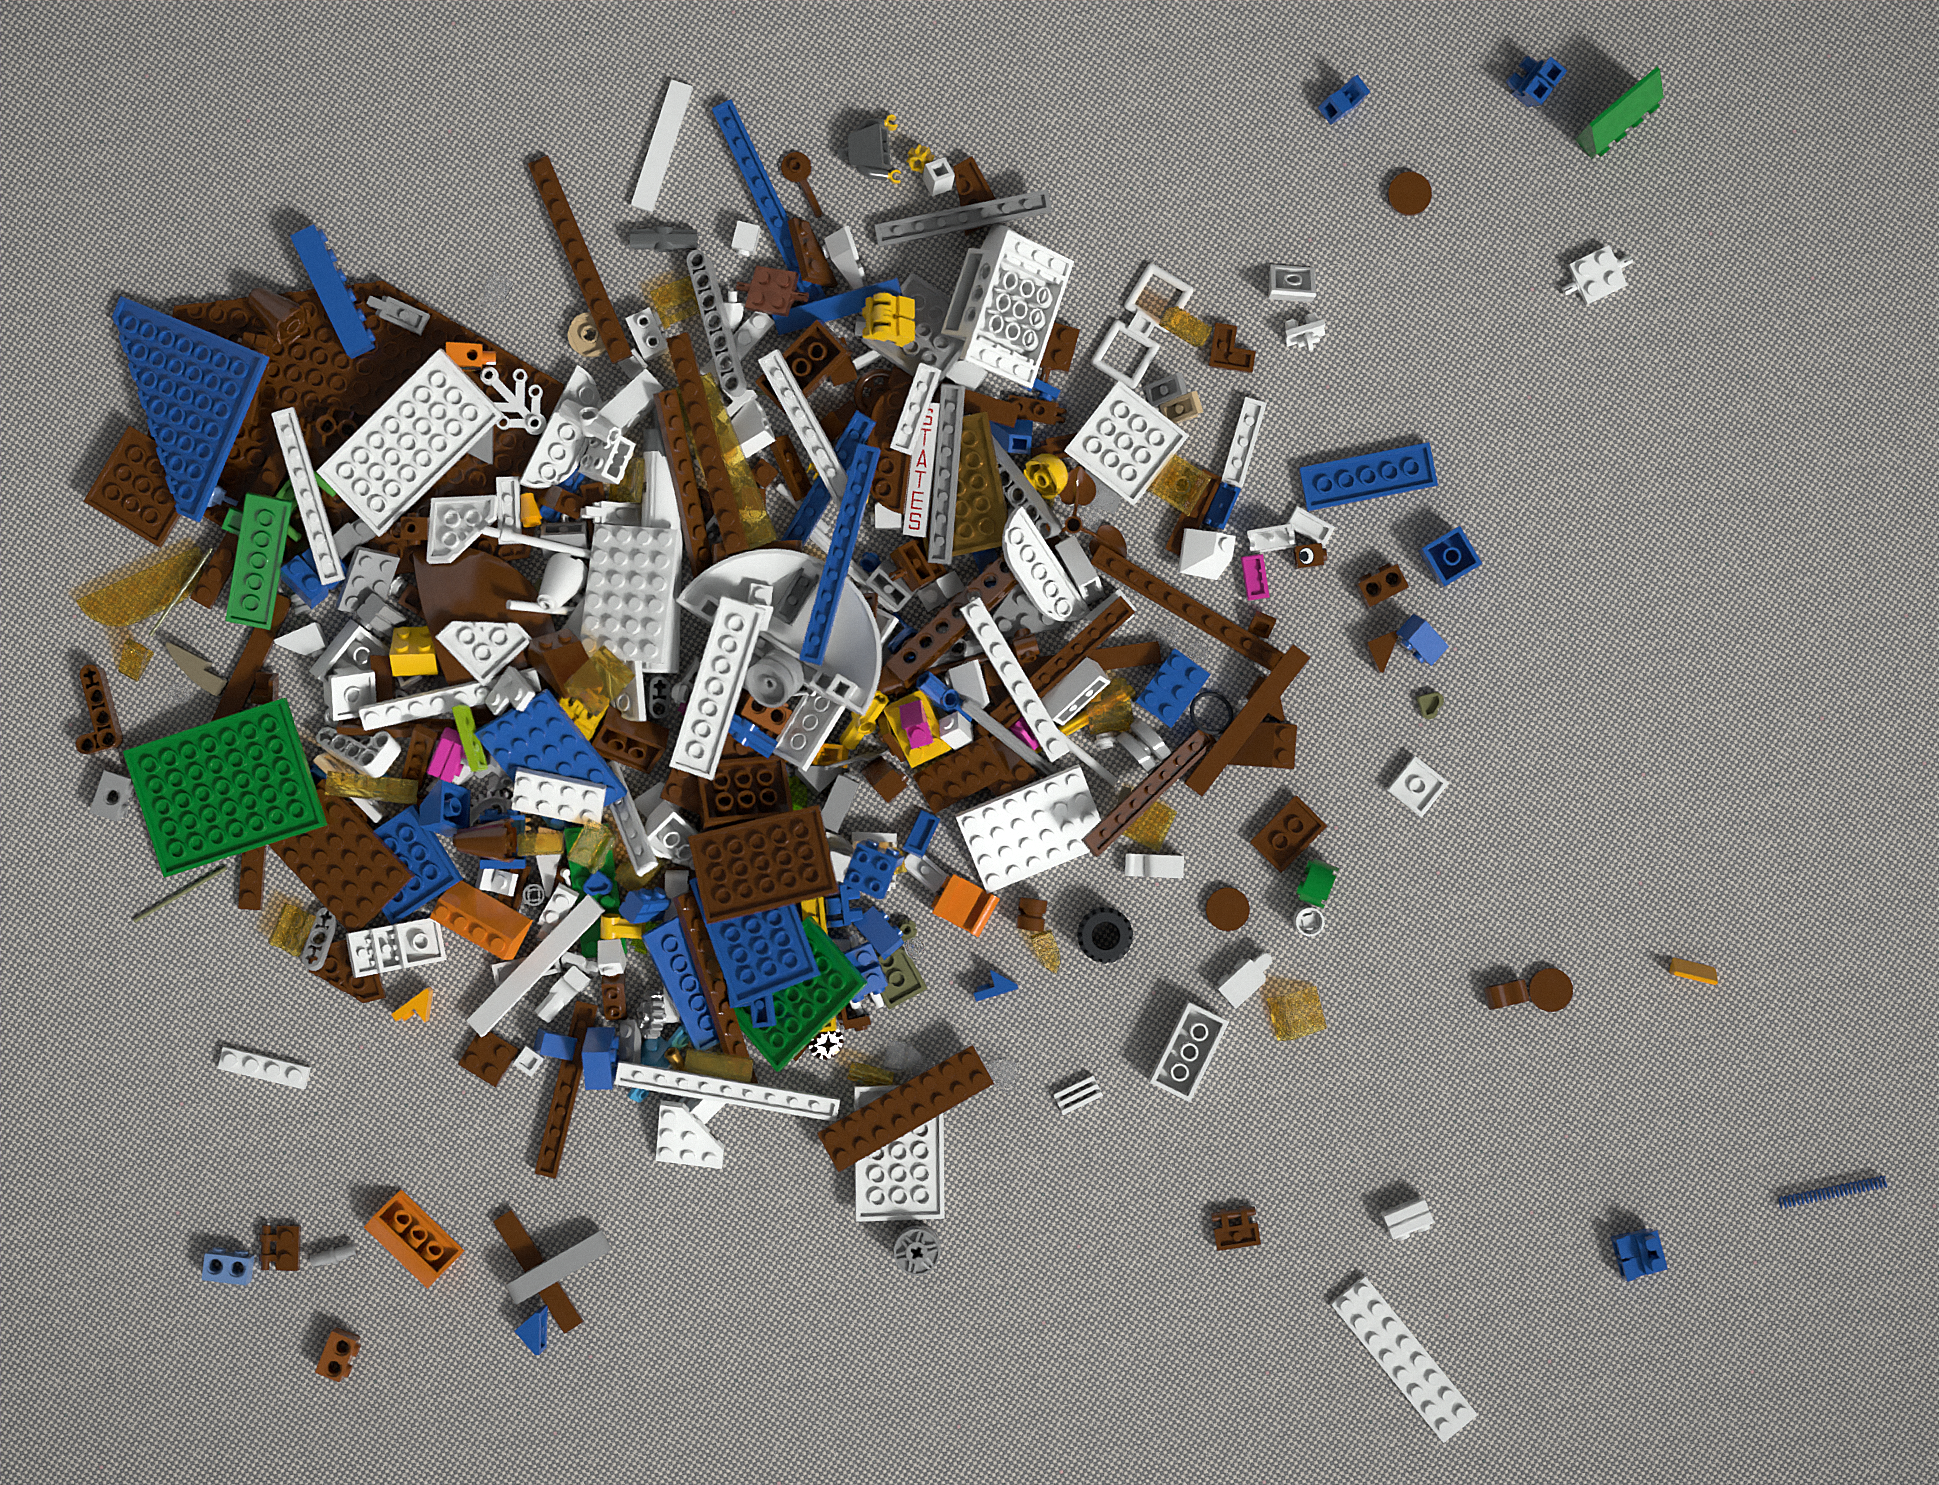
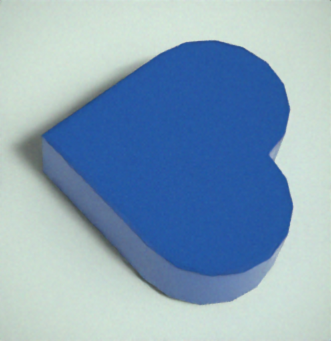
M596 868L585 881L583 889L590 896L598 893L608 894L613 888V881Z

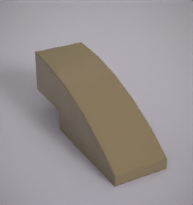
M166 643L165 646L174 661L192 681L214 696H221L228 680L209 671L212 662L175 643Z

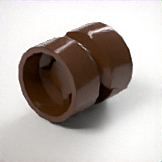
M1020 897L1018 910L1021 911V914L1017 916L1016 928L1044 932L1045 919L1042 916L1047 912L1048 901Z

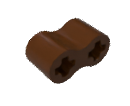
M1524 978L1484 987L1489 1010L1530 1001Z

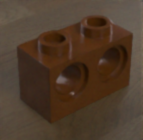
M1388 563L1378 568L1380 573L1374 576L1368 573L1358 578L1360 583L1355 586L1366 608L1409 588L1398 564L1391 566ZM1388 573L1395 575L1396 583L1394 585H1389L1386 582V575ZM1368 583L1376 586L1377 591L1375 595L1367 593L1366 586Z

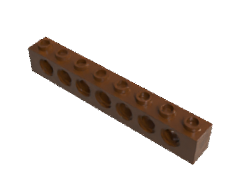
M1003 551L994 563L991 562L984 568L983 573L978 578L974 577L968 583L967 588L962 593L958 592L946 608L942 607L930 623L926 622L914 638L910 637L898 653H893L887 659L885 665L888 672L906 689L971 629L964 616L960 618L953 617L956 612H961L960 608L970 603L969 601L972 597H979L989 612L1019 584L1012 571L1008 573L1002 572L1003 568L1009 567ZM989 582L996 583L992 588L986 587V584ZM940 627L948 628L944 633L937 632ZM924 642L932 643L928 648L921 647ZM908 657L916 658L913 663L905 662Z

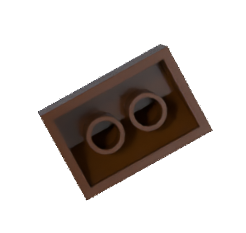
M609 705L596 727L590 744L600 756L650 774L666 749L670 729L648 720H627L621 717L622 712L619 709Z

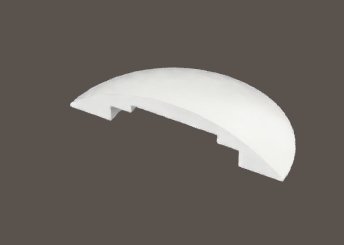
M761 549L741 553L720 561L705 570L684 589L676 600L688 611L713 627L723 595L747 603L751 583L772 586L771 606L774 611L801 567L804 568L802 573L804 577L813 580L816 574H818L820 577L818 583L792 627L771 615L767 631H759L753 654L761 659L769 651L782 650L798 661L803 671L804 686L862 716L868 710L877 690L881 672L882 649L880 634L870 606L862 593L847 577L822 666L799 660L824 569V561L805 553L782 549Z

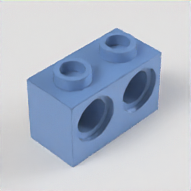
M213 1247L212 1250L205 1253L202 1280L247 1285L252 1280L255 1255H249L248 1251L235 1250L232 1253L226 1252L225 1248ZM214 1259H218L221 1262V1269L214 1267ZM236 1261L243 1264V1272H239L235 1268Z

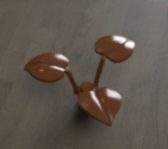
M1078 466L1068 473L1067 484L1059 495L1064 504H1074L1072 516L1066 519L1065 527L1061 529L1059 534L1065 531L1071 534L1082 531L1094 537L1089 543V550L1093 557L1099 546L1103 545L1121 557L1126 558V542L1116 527L1102 525L1099 527L1097 534L1083 527V520L1077 516L1078 504L1082 506L1090 504L1095 499L1097 490L1095 482L1082 467ZM1046 523V529L1050 532V527ZM1056 535L1044 539L1052 553L1056 554L1055 545L1059 544L1061 538Z

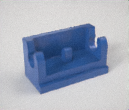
M1226 482L1220 483L1202 520V524L1222 532L1241 489L1236 486L1231 487Z

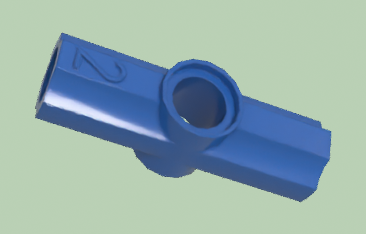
M929 671L919 676L916 681V687L931 699L935 707L943 709L948 715L958 711L971 722L973 718L960 707L963 700L959 697L957 691L949 689Z
M733 714L728 733L735 740L746 747L750 746L766 758H769L778 744L771 736L759 730L760 728L744 717L741 718L737 714Z

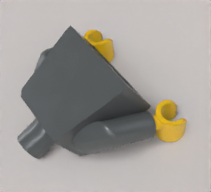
M891 114L886 120L883 118L864 120L855 128L854 132L848 134V146L838 148L840 160L849 159L850 166L855 167L858 173L870 179L882 181L889 179L892 184L900 183L901 181H896L892 178L894 173L901 174L900 170L888 172L891 169L888 130L894 131L898 127V124L891 125L888 121L896 120V116Z

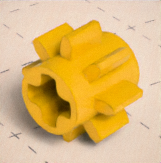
M918 144L916 149L911 147L907 153L909 157L906 162L909 163L911 170L922 174L925 164L932 162L935 155H932L929 147Z

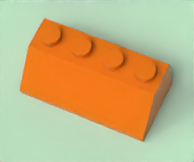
M463 880L449 888L439 898L430 916L432 920L503 960L514 959L533 922L532 919Z
M403 1190L395 1194L364 1226L427 1289L465 1251Z

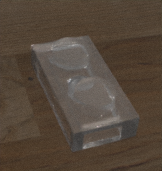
M1100 483L1096 488L1095 499L1084 507L1079 516L1083 520V526L1093 532H1096L1118 494Z

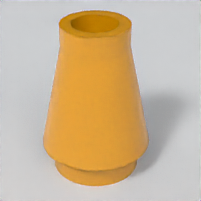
M533 493L520 495V522L523 523V527L529 528L540 525L542 516Z

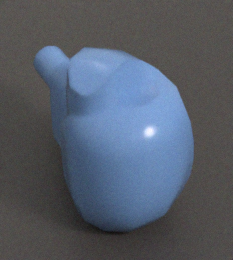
M216 484L207 507H212L216 503L221 505L223 501L237 506L238 501L225 496L227 491Z

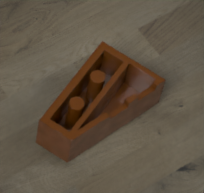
M882 756L870 761L860 771L888 804L909 786L906 783L909 778L901 770L896 772Z

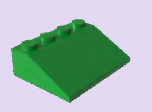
M1658 66L1588 124L1575 138L1576 142L1591 159L1596 155L1602 157L1611 149L1608 146L1610 143L1621 141L1627 135L1625 131L1630 126L1635 129L1644 121L1642 118L1644 114L1648 112L1651 115L1661 106L1659 102L1664 98L1661 73Z

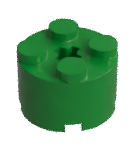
M1314 858V861L1309 860L1304 874L1308 875L1306 881L1300 882L1296 895H1299L1298 900L1324 909L1325 904L1321 902L1322 900L1327 901L1336 879L1333 871L1338 873L1339 868Z

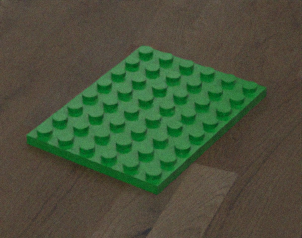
M287 698L272 701L123 751L164 878L327 826Z

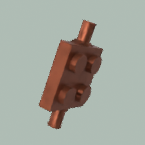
M756 266L750 283L738 281V285H736L737 291L748 292L745 308L750 311L788 317L790 308L795 300L807 302V298H809L808 292L797 291L799 274L792 271Z

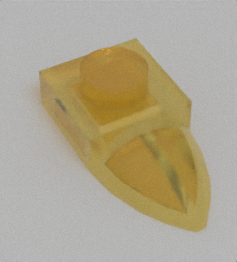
M1049 929L1030 936L1041 964L1050 972L1058 973L1060 952L1052 930Z

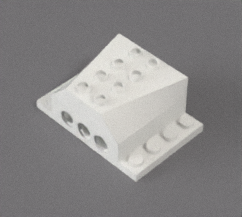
M1003 229L996 251L968 249L941 333L965 341L960 359L1032 389L1074 261L1010 230Z

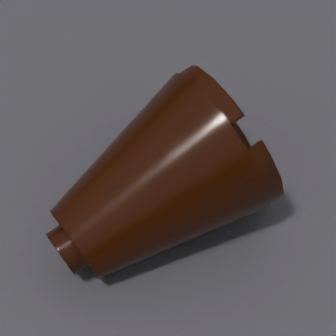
M263 287L255 288L249 293V305L275 341L279 344L284 343L288 345L296 341L303 334L304 330L302 327L305 323L309 324L310 312L307 308Z
M504 818L458 829L457 833L453 835V846L457 848L458 852L512 863L515 859L511 858L512 852L517 850L516 827L511 826V822H514L512 818Z

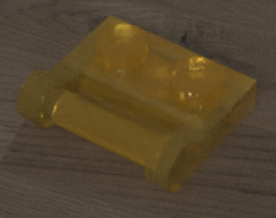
M690 275L650 291L664 329L670 328L671 324L696 314L701 315ZM694 300L695 306L667 317L666 310Z

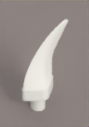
M728 291V302H724V306L733 334L741 322L744 303L737 302V291Z

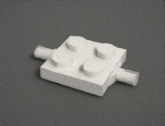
M1610 245L1568 264L1573 282L1561 287L1562 291L1570 288L1563 292V294L1566 296L1577 290L1581 294L1585 305H1588L1627 286L1622 274V268L1633 263V259L1624 263V261L1632 257L1628 255L1618 260L1614 256Z

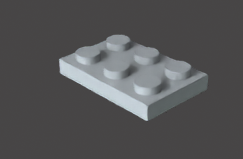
M356 546L335 607L341 611L357 613L356 611L362 604L366 603L365 600L371 594H376L385 600L400 557L397 554Z

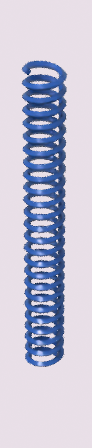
M1876 1176L1875 1179L1872 1177L1871 1179L1867 1178L1866 1180L1863 1179L1862 1181L1858 1180V1182H1849V1184H1837L1836 1187L1833 1185L1832 1187L1828 1186L1827 1188L1824 1187L1823 1189L1819 1188V1190H1810V1192L1806 1191L1802 1192L1801 1194L1798 1192L1797 1195L1794 1193L1793 1195L1789 1194L1788 1196L1785 1195L1784 1197L1780 1196L1779 1206L1781 1209H1783L1781 1204L1782 1198L1784 1207L1787 1209V1203L1785 1201V1198H1787L1788 1205L1791 1208L1792 1204L1790 1201V1197L1792 1198L1793 1206H1796L1794 1195L1796 1197L1797 1204L1800 1206V1200L1798 1198V1195H1800L1801 1202L1804 1205L1805 1202L1803 1194L1805 1195L1806 1203L1809 1204L1807 1193L1809 1194L1811 1203H1813V1197L1811 1193L1814 1194V1200L1815 1202H1817L1818 1199L1816 1196V1191L1818 1193L1819 1200L1822 1201V1197L1820 1194L1821 1190L1823 1199L1826 1201V1195L1824 1190L1827 1191V1197L1830 1200L1831 1196L1829 1193V1188L1831 1190L1832 1198H1835L1833 1187L1835 1189L1836 1196L1839 1198V1192L1837 1187H1839L1840 1194L1843 1197L1844 1193L1842 1190V1186L1844 1187L1845 1195L1848 1196L1846 1185L1848 1186L1850 1195H1852L1853 1193L1850 1187L1851 1184L1853 1186V1192L1856 1194L1857 1190L1859 1193H1861L1859 1182L1861 1183L1862 1191L1864 1193L1866 1190L1863 1182L1866 1183L1867 1191H1870V1187L1871 1190L1874 1191L1872 1179L1874 1180L1875 1188L1877 1190L1879 1187L1876 1179L1879 1180V1186L1881 1189L1883 1188L1881 1178L1883 1179V1184L1885 1188H1887V1183L1885 1180V1176Z

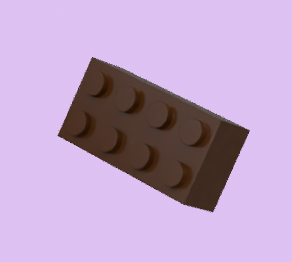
M816 320L782 356L805 399H807L853 352L823 320ZM763 373L755 383L784 414H787L768 378Z

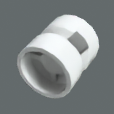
M1309 906L1299 908L1292 918L1295 930L1306 936L1319 934L1325 924L1322 913L1318 909Z

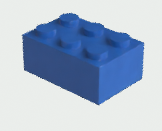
M1174 648L1134 703L1170 729L1211 674Z

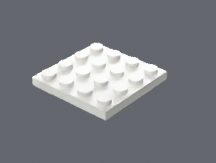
M1119 380L1064 451L1134 506L1189 435Z

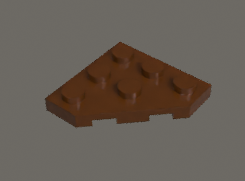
M346 939L331 943L324 965L319 970H309L313 975L329 982L330 985L342 992H346L363 1004L386 998L380 973L357 978L353 977ZM314 956V958H310L309 961L312 964V962L317 961L318 958Z

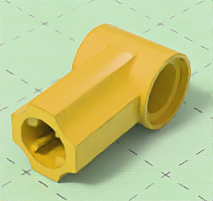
M619 914L601 915V939H642L641 935L646 931L645 922L630 924Z

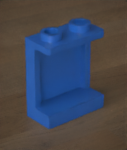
M485 809L484 813H480V824L512 818L514 822H511V826L516 827L517 850L512 852L511 858H515L514 861L506 863L481 857L480 869H525L526 812L507 809V812H498V809Z

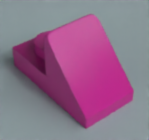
M921 699L899 706L902 730L906 729L911 748L915 749L934 743Z

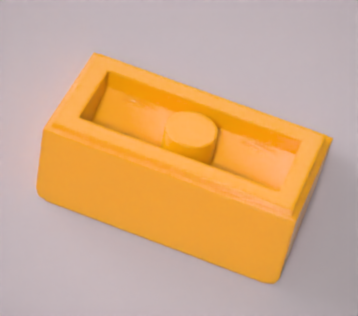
M1672 958L1669 969L1671 975L1712 985L1718 984L1717 973L1714 967Z

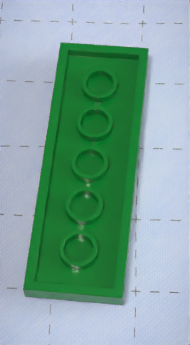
M247 492L225 621L262 629H271L293 501Z
M609 822L601 823L600 827L590 825L566 827L564 833L572 887L575 892L579 893L575 901V907L588 895L584 892L583 885L592 872L598 868L612 879L613 888L608 894L598 893L592 897L605 910L602 914L621 915L619 913L621 899ZM601 916L580 936L582 954L585 958L598 957V941L605 940L600 938ZM620 938L624 953L627 954L626 938Z

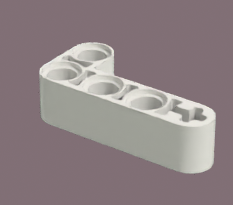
M331 727L321 729L316 736V741L330 755L374 778L380 777L386 772L401 750L400 745L385 731L377 733L367 746L346 735L337 734V731Z

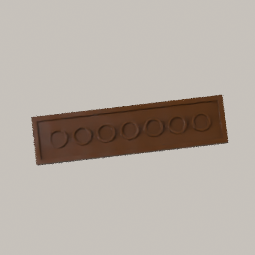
M972 1044L817 1132V1135L837 1171L840 1172L992 1086L994 1082Z

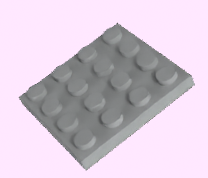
M912 272L900 288L903 297L915 299V318L912 319V321H915V340L903 347L894 345V342L890 340L880 341L862 338L861 342L914 378L919 363L942 370L935 388L936 391L960 358L965 341L941 333L952 299Z

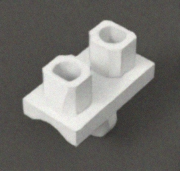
M1314 312L1304 317L1306 325L1298 326L1296 319L1286 321L1285 342L1287 347L1297 344L1298 348L1306 346L1308 351H1312L1313 343L1319 342V337L1325 335L1324 320H1320Z

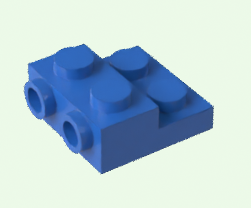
M871 941L843 952L868 982L851 1000L852 1003L862 1001L865 998L864 995L871 992L873 995H877L885 991L888 981Z

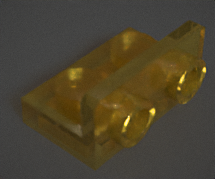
M588 819L567 857L570 861L588 868L590 873L596 874L597 870L603 867L608 851L612 850L615 846L616 835L611 828Z
M285 903L268 940V944L279 947L292 956L299 957L317 916L301 907Z

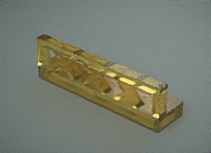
M327 771L325 795L416 804L418 780L381 776L374 778L363 774Z

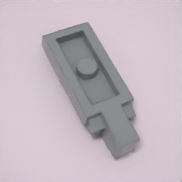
M370 296L366 303L368 306L377 309L375 314L380 318L420 336L430 318L429 314L389 296H383L382 300Z

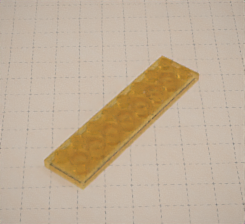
M709 372L701 377L750 547L749 549L735 552V555L772 542L778 539L714 376ZM677 386L672 389L677 391L684 427L703 472L680 387Z

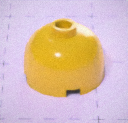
M1040 454L1025 464L1024 476L1035 490L1042 494L1041 497L1043 499H1052L1065 488L1068 481V472L1065 464L1058 457L1052 454Z

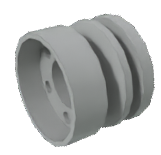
M921 1223L911 1224L903 1228L897 1235L894 1244V1259L897 1266L904 1273L912 1276H922L931 1272L938 1264L941 1248L937 1233L929 1226ZM920 1247L922 1255L918 1253L914 1256L912 1248L917 1249Z

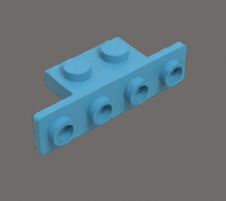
M679 1026L669 1041L661 1035L657 1039H646L641 1045L640 1064L667 1069L670 1063L664 1055L665 1052L672 1047L677 1048L678 1052H680L689 1043V1038L683 1026ZM633 1087L627 1096L640 1103L648 1096L650 1090Z

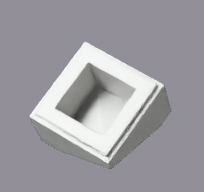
M572 966L563 976V979L578 992L583 991L592 981V978H588L576 966Z

